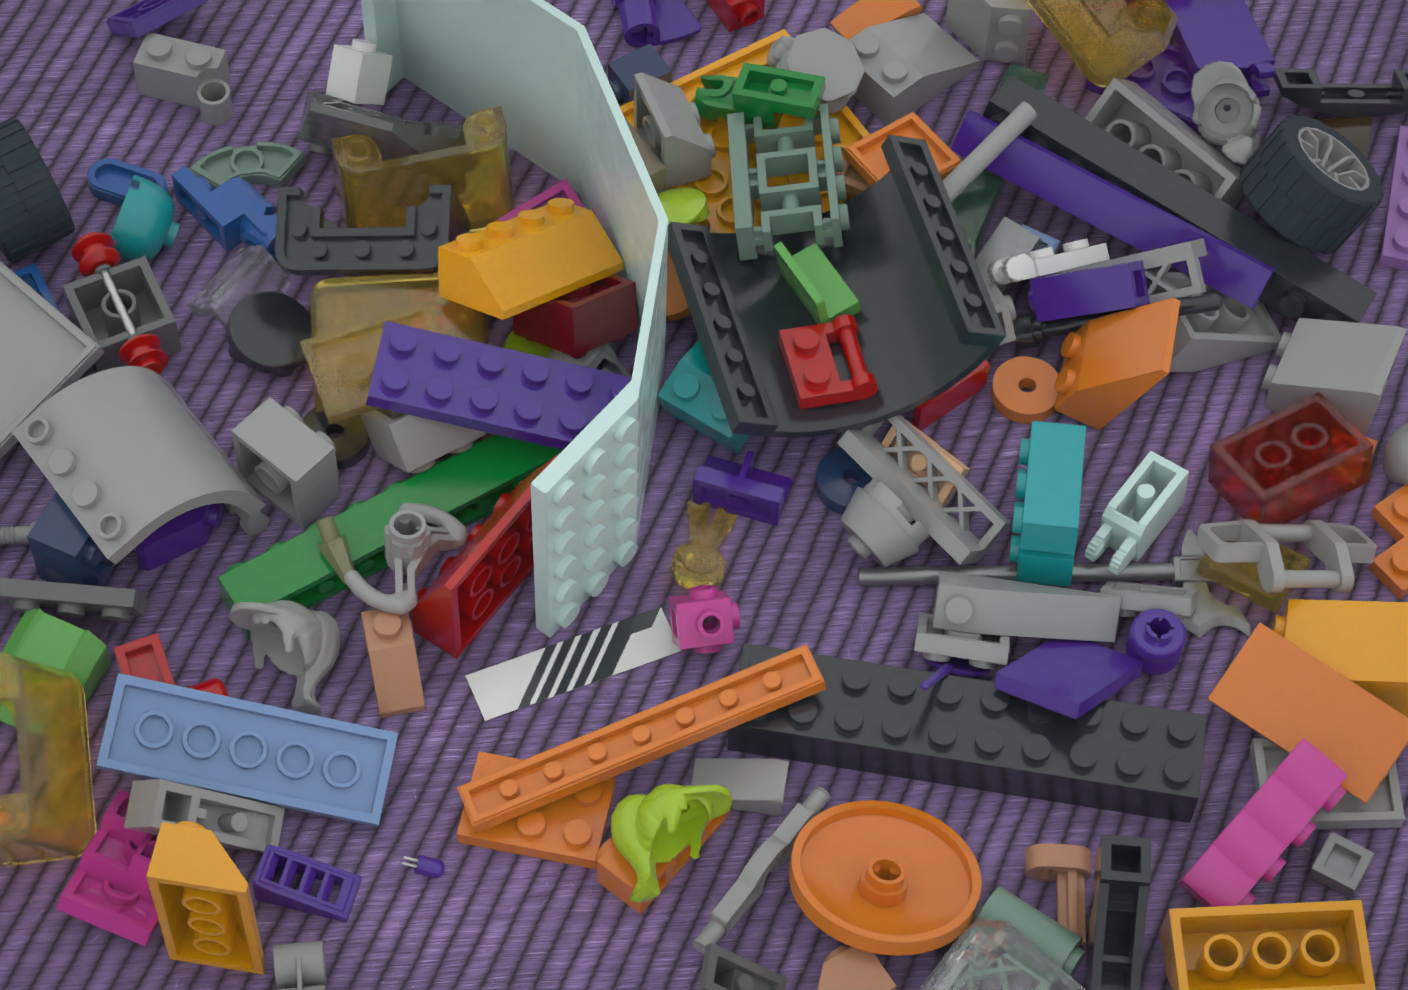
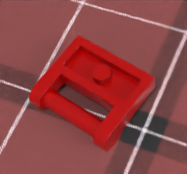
M849 314L841 315L829 323L779 330L778 342L799 409L863 400L877 393L878 385L875 376L868 372L857 339L859 328L854 316ZM841 343L852 377L850 380L840 381L829 344Z

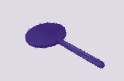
M923 657L927 664L938 670L924 680L920 686L922 690H928L948 673L976 677L988 675L990 669L971 666L969 659L951 657L948 662H938Z

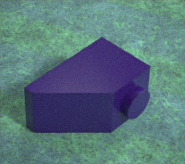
M209 504L192 509L156 529L135 547L140 569L150 571L207 544L213 527L219 528L221 525L225 504Z

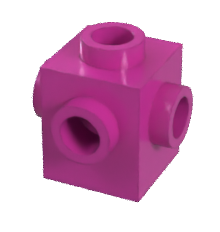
M715 585L694 586L689 588V594L668 597L672 640L680 650L695 648L696 653H715L722 650V644L735 643L733 630L740 628L738 605L736 602H731L730 597L722 590L717 591Z

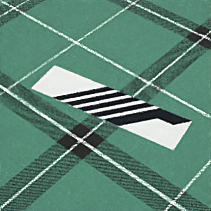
M659 607L465 676L482 716L487 721L681 652L682 650L673 643L671 627L662 608Z

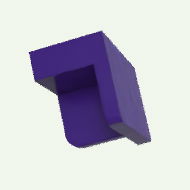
M747 451L743 465L710 456L707 458L705 466L699 465L693 481V503L778 526L792 487V479L754 468L755 452Z

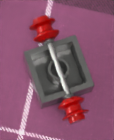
M97 232L83 235L73 246L72 257L79 263L78 269L84 278L62 286L73 324L96 342L105 352L92 365L95 372L123 366H138L150 369L160 375L168 363V356L180 352L182 349L176 320L146 257L143 256L118 265L121 257L119 252L113 248L114 241L110 235Z

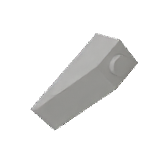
M163 779L137 780L132 782L124 828L158 836L162 822L177 824L181 821H190L211 830L222 847L263 854L267 844L279 846L285 808Z

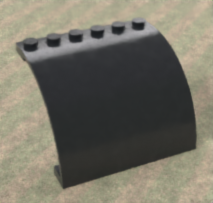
M889 134L881 148L890 171L865 191L843 203L847 204L850 230H842L843 247H834L833 237H826L825 244L818 245L860 303L861 312L854 315L859 328L857 339L868 372L875 376L878 385L877 393L867 399L799 409L778 342L779 330L816 325L817 322L782 276L775 251H765L764 245L756 246L757 259L740 261L736 233H710L708 226L678 222L669 223L668 248L732 434L782 438L815 437L837 434L847 430L851 431L885 421L918 407L951 388L976 369L994 352L1006 337L926 140ZM830 210L822 213V217L831 218ZM815 230L772 235L773 246L782 242L791 256L816 243ZM841 343L829 344L840 381L850 380L852 377Z

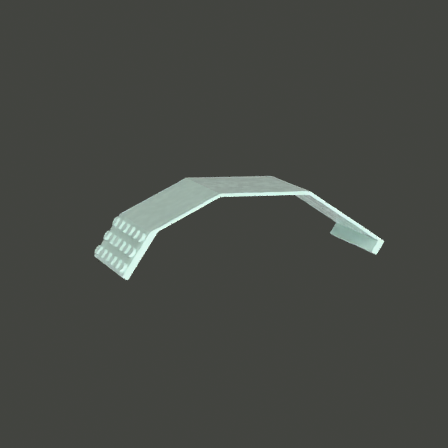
M361 0L365 40L377 43V51L393 55L387 92L404 77L560 181L566 178L570 186L579 192L585 208L595 211L599 223L624 261V270L614 275L635 282L636 331L639 338L632 380L531 483L536 628L551 638L561 626L566 628L575 620L580 611V606L590 596L596 597L605 588L609 575L619 565L621 567L626 566L632 560L638 548L637 539L660 405L657 395L663 387L665 372L668 218L584 25L544 0Z

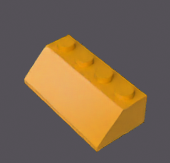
M567 198L551 199L548 201V205L535 210L520 211L518 216L489 223L487 228L475 233L460 234L456 237V240L438 247L439 297L501 320L624 270V261L593 211L574 205V201Z
M181 821L177 824L162 822L146 877L169 959L264 975L266 962L247 881L211 830L190 821Z
M1361 900L1168 909L1160 928L1165 972L1172 990H1376Z

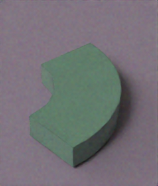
M257 142V145L232 149L230 145L218 149L197 161L189 170L197 178L200 176L204 177L213 190L235 177H240L250 184L270 185L279 189V187H285L307 163L306 153L287 145L273 142Z

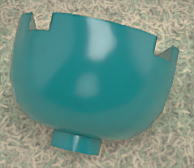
M134 174L130 185L138 189L129 187L110 235L113 241L118 240L113 248L119 252L120 260L127 262L143 256L148 261L157 256L163 245L171 248L180 227L179 223L173 221L175 206L171 196L156 183Z

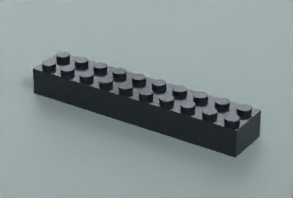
M744 643L739 671L790 650ZM812 654L825 681V690L733 727L728 732L727 750L1191 823L1199 799L1207 715L1104 700L1079 718L1073 719L999 691L997 688H994L995 682L946 675L928 690H922L921 683L934 672Z

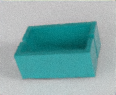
M1032 421L1030 439L1021 438L1018 465H1025L1027 469L1018 468L1015 499L1024 500L1023 502L1015 501L1012 533H1019L1020 536H1011L1009 562L1018 563L1016 577L1018 582L1071 587L1079 526L1086 426Z

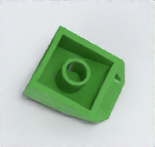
M40 608L27 610L0 656V721L36 737L64 738L111 665L107 646L89 630H83L44 613Z

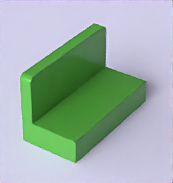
M782 242L773 246L782 276L817 324L832 322L841 315L849 314L854 316L861 312L859 300L816 243L791 256Z

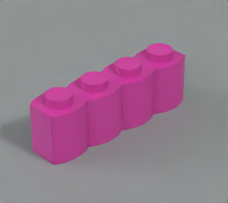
M1303 738L1184 875L1178 885L1203 907L1251 905L1256 897L1249 891L1260 878L1269 883L1281 870L1286 861L1280 855L1291 842L1299 848L1317 827L1310 820L1321 807L1330 812L1347 792L1340 785L1348 775Z

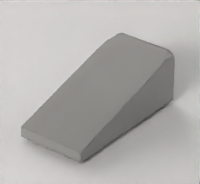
M696 758L691 786L718 784L728 788L732 794L731 809L782 816L789 761L778 759Z

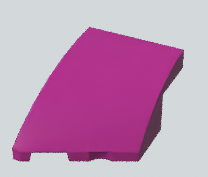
M120 789L106 810L99 830L83 852L77 871L61 893L56 909L146 947L159 923L146 877L158 836L124 828L130 794Z

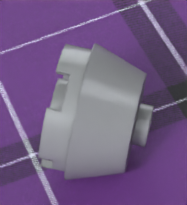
M874 478L863 488L857 486L840 522L851 535L846 540L849 545L864 560L871 556L877 563L886 568L919 553L918 546L930 535L919 520L915 523L912 522L914 518L902 505L903 502L881 481L877 482Z

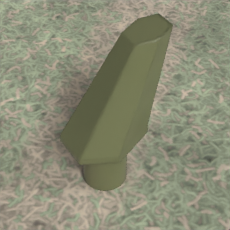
M333 515L315 521L323 541L318 547L343 583L346 584L344 581L346 572L355 569L346 535L340 536Z

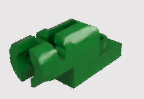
M744 62L738 78L726 75H703L701 77V84L704 85V88L697 87L694 103L698 109L700 119L717 122L718 118L722 117L727 122V114L744 112L746 125L753 124V117H761L763 128L777 129L783 114L815 119L826 88L825 77Z

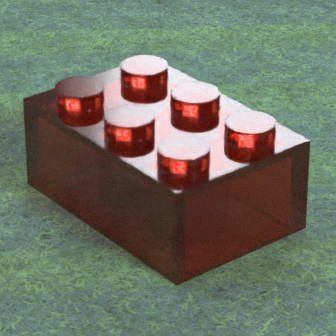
M1317 392L1211 444L1208 482L1243 519H1253L1258 524H1286L1370 482L1373 444L1320 392Z

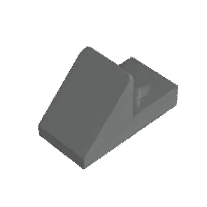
M710 943L705 946L699 990H786V977L716 944Z

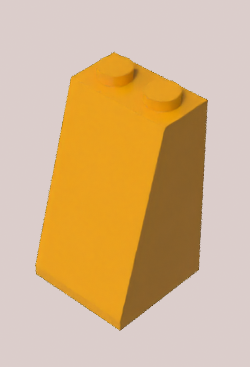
M1289 599L1283 616L1275 615L1272 626L1274 632L1408 717V602Z

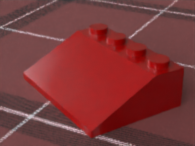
M554 456L523 479L510 494H503L495 504L493 514L484 525L478 524L472 529L467 537L465 547L456 557L452 555L446 559L439 570L438 578L428 589L422 588L417 593V605L411 610L413 632L457 659L534 569L531 483L557 456Z

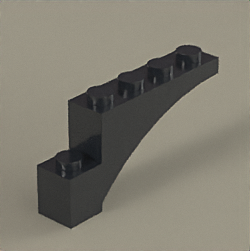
M1101 835L1094 859V905L1086 928V990H1140L1147 903L1151 883V838Z

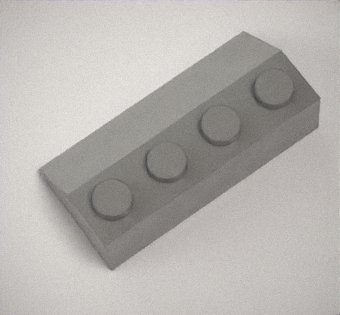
M1114 77L1085 117L1088 121L1234 208L1244 196L1239 178L1240 168L1210 143H1207L1198 133L1134 81Z

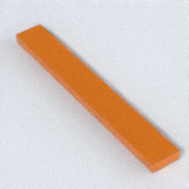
M807 644L461 785L457 787V790L476 834L826 689L825 681Z

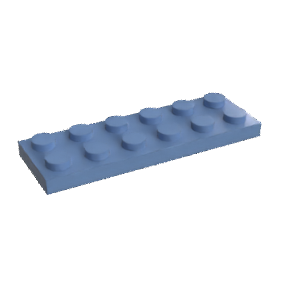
M118 673L96 768L149 780L163 779L282 808L378 827L398 733Z

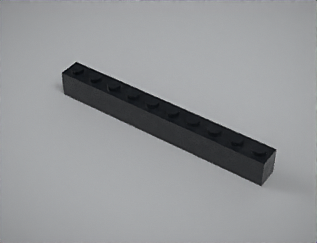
M1011 75L989 100L983 114L984 117L1000 124L1023 101L1028 103L1037 112L1038 117L1020 136L1275 268L1259 301L1297 323L1299 318L1359 323L1377 295L1376 292L1015 76Z

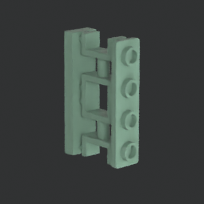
M828 103L819 105L820 116H815V119L804 118V125L763 130L761 117H753V124L746 125L744 112L727 114L734 222L740 261L757 259L756 246L764 245L765 251L774 250L772 235L815 230L817 245L825 244L826 237H833L834 247H843L842 230H850L847 204L839 205V201L847 200L844 175H836V172L844 171L841 146L833 147V144L841 143L838 118L830 119ZM822 134L825 156L823 160H817L815 135ZM755 142L757 168H750L748 143ZM809 172L810 182L768 187V177ZM828 191L831 218L822 217L820 192ZM760 199L762 226L755 227L753 200Z

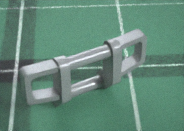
M1253 519L1207 523L1199 526L1196 544L1215 562H1255L1258 565L1257 570L1261 587L1267 593H1280L1284 588H1331L1335 593L1351 592L1355 580L1352 563H1373L1377 550V545L1359 528L1352 525L1327 523L1321 520H1306L1303 524H1258ZM1278 542H1303L1326 565L1325 570H1285Z

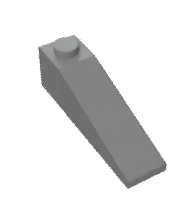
M939 570L933 611V628L985 635L1115 642L1122 598L1116 595Z

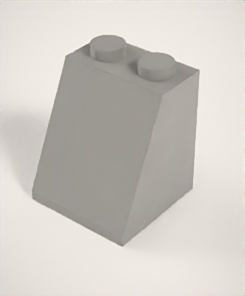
M1299 318L1293 333L1284 331L1275 354L1281 357V361L1278 366L1270 364L1261 388L1268 390L1264 408L1334 433L1336 426L1366 436L1390 378L1407 329L1390 325Z

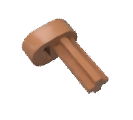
M1051 843L1035 844L1025 849V875L1037 881L1056 882L1057 922L1083 938L1081 945H1085V880L1092 877L1091 850L1079 845Z

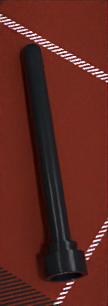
M1216 293L1177 299L1181 301L1178 317L1217 311L1222 307L1223 299ZM1132 308L1037 322V317L1034 313L1018 315L1016 320H1014L1016 341L1021 350L1036 348L1040 346L1041 342H1046L1048 337L1069 334L1071 332L1075 333L1091 319Z

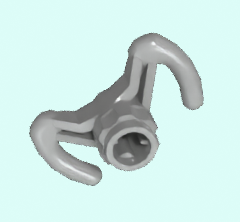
M403 503L399 508V512L391 517L389 524L384 529L385 559L387 566L395 572V593L384 594L376 590L356 570L346 572L344 581L354 595L367 605L383 612L400 615L406 614L417 605L418 596L415 593V582L421 572L428 567L430 560L439 551L461 548L467 539V529L453 515L440 508L420 503ZM426 522L434 524L438 527H430L426 524ZM403 574L407 575V583H403Z

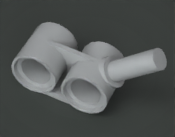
M323 940L274 945L276 990H326V985H324L326 984V962Z

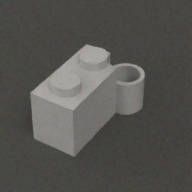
M146 33L133 61L139 94L199 108L202 120L210 125L218 126L227 123L233 116V105L229 88L231 79L226 50L156 33Z

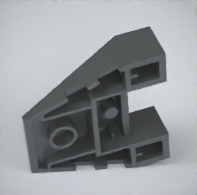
M308 90L297 140L309 142V150L317 153L333 155L334 149L428 173L427 181L440 185H452L453 180L459 181L466 180L478 130L439 120L416 122L358 107V104L327 95L326 91Z

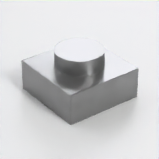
M1331 831L1308 876L1352 898L1374 853Z

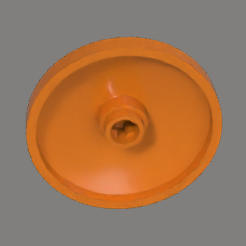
M862 800L840 804L813 817L805 824L795 839L788 870L789 883L796 902L804 914L818 928L834 939L851 947L871 953L894 956L914 955L933 951L959 937L967 929L975 915L982 885L981 872L973 852L952 828L936 817L919 809L899 803L877 800Z

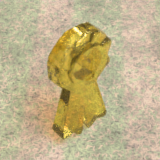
M688 501L689 544L677 547L670 566V572L680 586L689 589L700 585H715L717 587L721 584L725 575L727 561L719 549L736 527L737 515L727 514L722 507H719L711 525L708 526L710 504L703 503L698 505L693 501Z

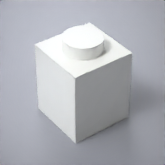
M352 39V45L334 44L326 94L354 104L384 105L393 55L377 51V43L362 39Z

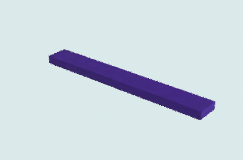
M970 110L967 112L950 149L966 158L999 124ZM1020 135L986 168L1143 252L1204 238L1207 255L1198 257L1204 284L1251 309L1256 306L1275 268ZM1186 260L1172 263L1171 266L1189 275Z

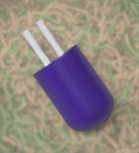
M418 855L417 859L403 857V859L415 862V865L402 862V865L414 867V873L439 878L444 873V863L439 859Z

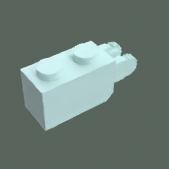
M1150 451L1107 505L1102 515L1101 527L1089 542L1084 557L1095 562L1107 547L1114 549L1116 552L1112 556L1108 568L1110 572L1116 575L1121 574L1131 560L1138 562L1184 503L1189 471Z

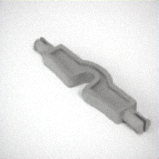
M815 786L802 804H796L774 834L766 839L753 854L739 878L712 911L709 923L698 937L693 940L692 944L697 951L704 955L707 944H717L722 936L727 937L757 901L763 891L768 873L773 871L778 873L791 856L795 839L801 829L813 817L818 815L825 804L830 801L831 797L825 789Z

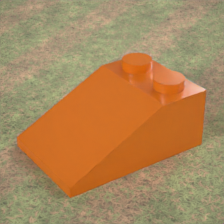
M1170 298L1091 319L1075 333H1069L1061 347V355L1064 356L1062 370L1054 386V390L1058 392L1055 411L1097 430H1101L1168 375L1181 301Z

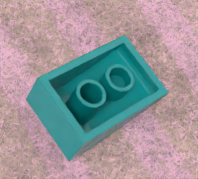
M699 340L679 361L657 397L666 413L738 454L750 435L731 433Z

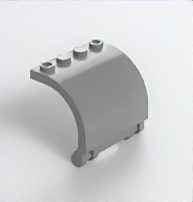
M123 366L103 370L84 377L56 393L12 431L106 558L114 564L120 562L156 529L173 518L201 506L224 503L231 514H237L240 517V526L248 536H255L264 531L270 522V519L262 510L266 504L173 386L150 369L138 366Z

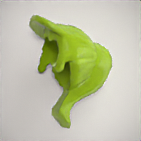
M662 784L655 787L648 795H628L617 804L611 816L613 842L618 852L632 865L637 875V883L630 895V902H647L660 895L656 863L670 862L686 845L691 846L690 856L693 859L700 857L699 851L702 847V835L707 823L711 819L721 817L730 811L733 798L728 788L718 784L697 786Z

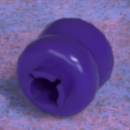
M1149 609L1141 612L1132 621L1129 629V636L1125 643L1126 655L1143 661V673L1149 675L1167 673L1177 666L1180 661L1182 650L1186 643V629L1181 620L1170 611Z

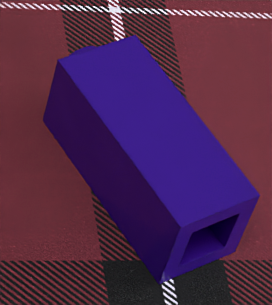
M1143 260L1030 279L1031 288L1028 292L1029 305L1032 312L1036 313L1037 322L1133 308L1150 303Z

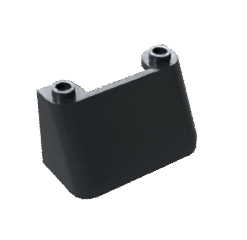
M429 185V197L423 204L418 207L407 206L406 227L338 228L337 224L333 221L324 219V212L321 207H311L307 204L301 187H279L275 254L284 270L298 276L433 274L438 272V247L456 240V237L460 234L469 233L470 218L452 185Z

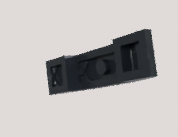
M1274 68L1276 72L1273 78L1281 95L1291 102L1315 112L1341 117H1379L1408 111V69H1394L1391 84L1321 83L1315 70L1312 68Z

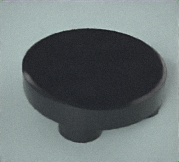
M260 291L245 296L235 305L227 323L226 333L230 357L234 361L244 363L256 371L276 374L280 377L290 376L296 368L304 363L315 341V327L308 311L292 297L279 292Z

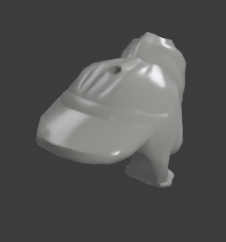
M1217 61L1206 64L1193 76L1190 93L1195 111L1192 119L1198 127V132L1201 133L1202 138L1207 143L1222 147L1223 155L1237 166H1243L1260 147V134L1258 133L1262 115L1260 101L1249 87L1241 70L1232 62ZM1225 105H1230L1229 111L1224 110Z
M288 600L268 603L239 602L234 604L228 616L238 627L251 630V641L253 642L252 656L255 668H263L264 657L267 655L271 659L272 664L276 665L280 671H285L289 675H295L297 683L292 700L294 711L321 716V706L316 701L315 689L320 680L332 669L339 654L340 629L336 620L324 611L309 610L304 605Z

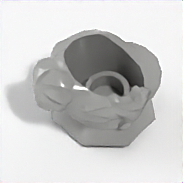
M825 27L796 35L795 38L781 36L771 45L767 54V63L773 68L824 76L826 88L820 104L828 103L829 113H835L845 107L850 97L858 91L857 87L865 72L853 41Z

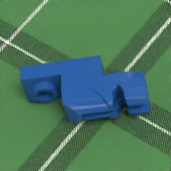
M186 166L172 174L176 200L227 252L243 242L260 253L268 262L278 261L275 254L276 206L268 202L250 183L240 177H235L213 190L204 177L200 176L197 178Z

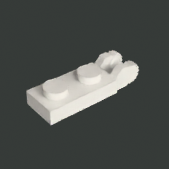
M1088 238L1063 244L1064 253L1054 255L1053 247L1027 252L1028 255L1023 253L997 259L988 265L989 268L986 270L988 271V280H991L996 285H1004L1110 260L1107 245L1103 243L1089 246Z

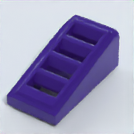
M267 844L252 887L255 900L347 923L362 880L359 875L294 851ZM277 869L283 871L279 884L273 882ZM295 874L303 876L298 891L291 888ZM315 879L322 880L317 897L310 895ZM333 884L342 886L336 904L327 902Z

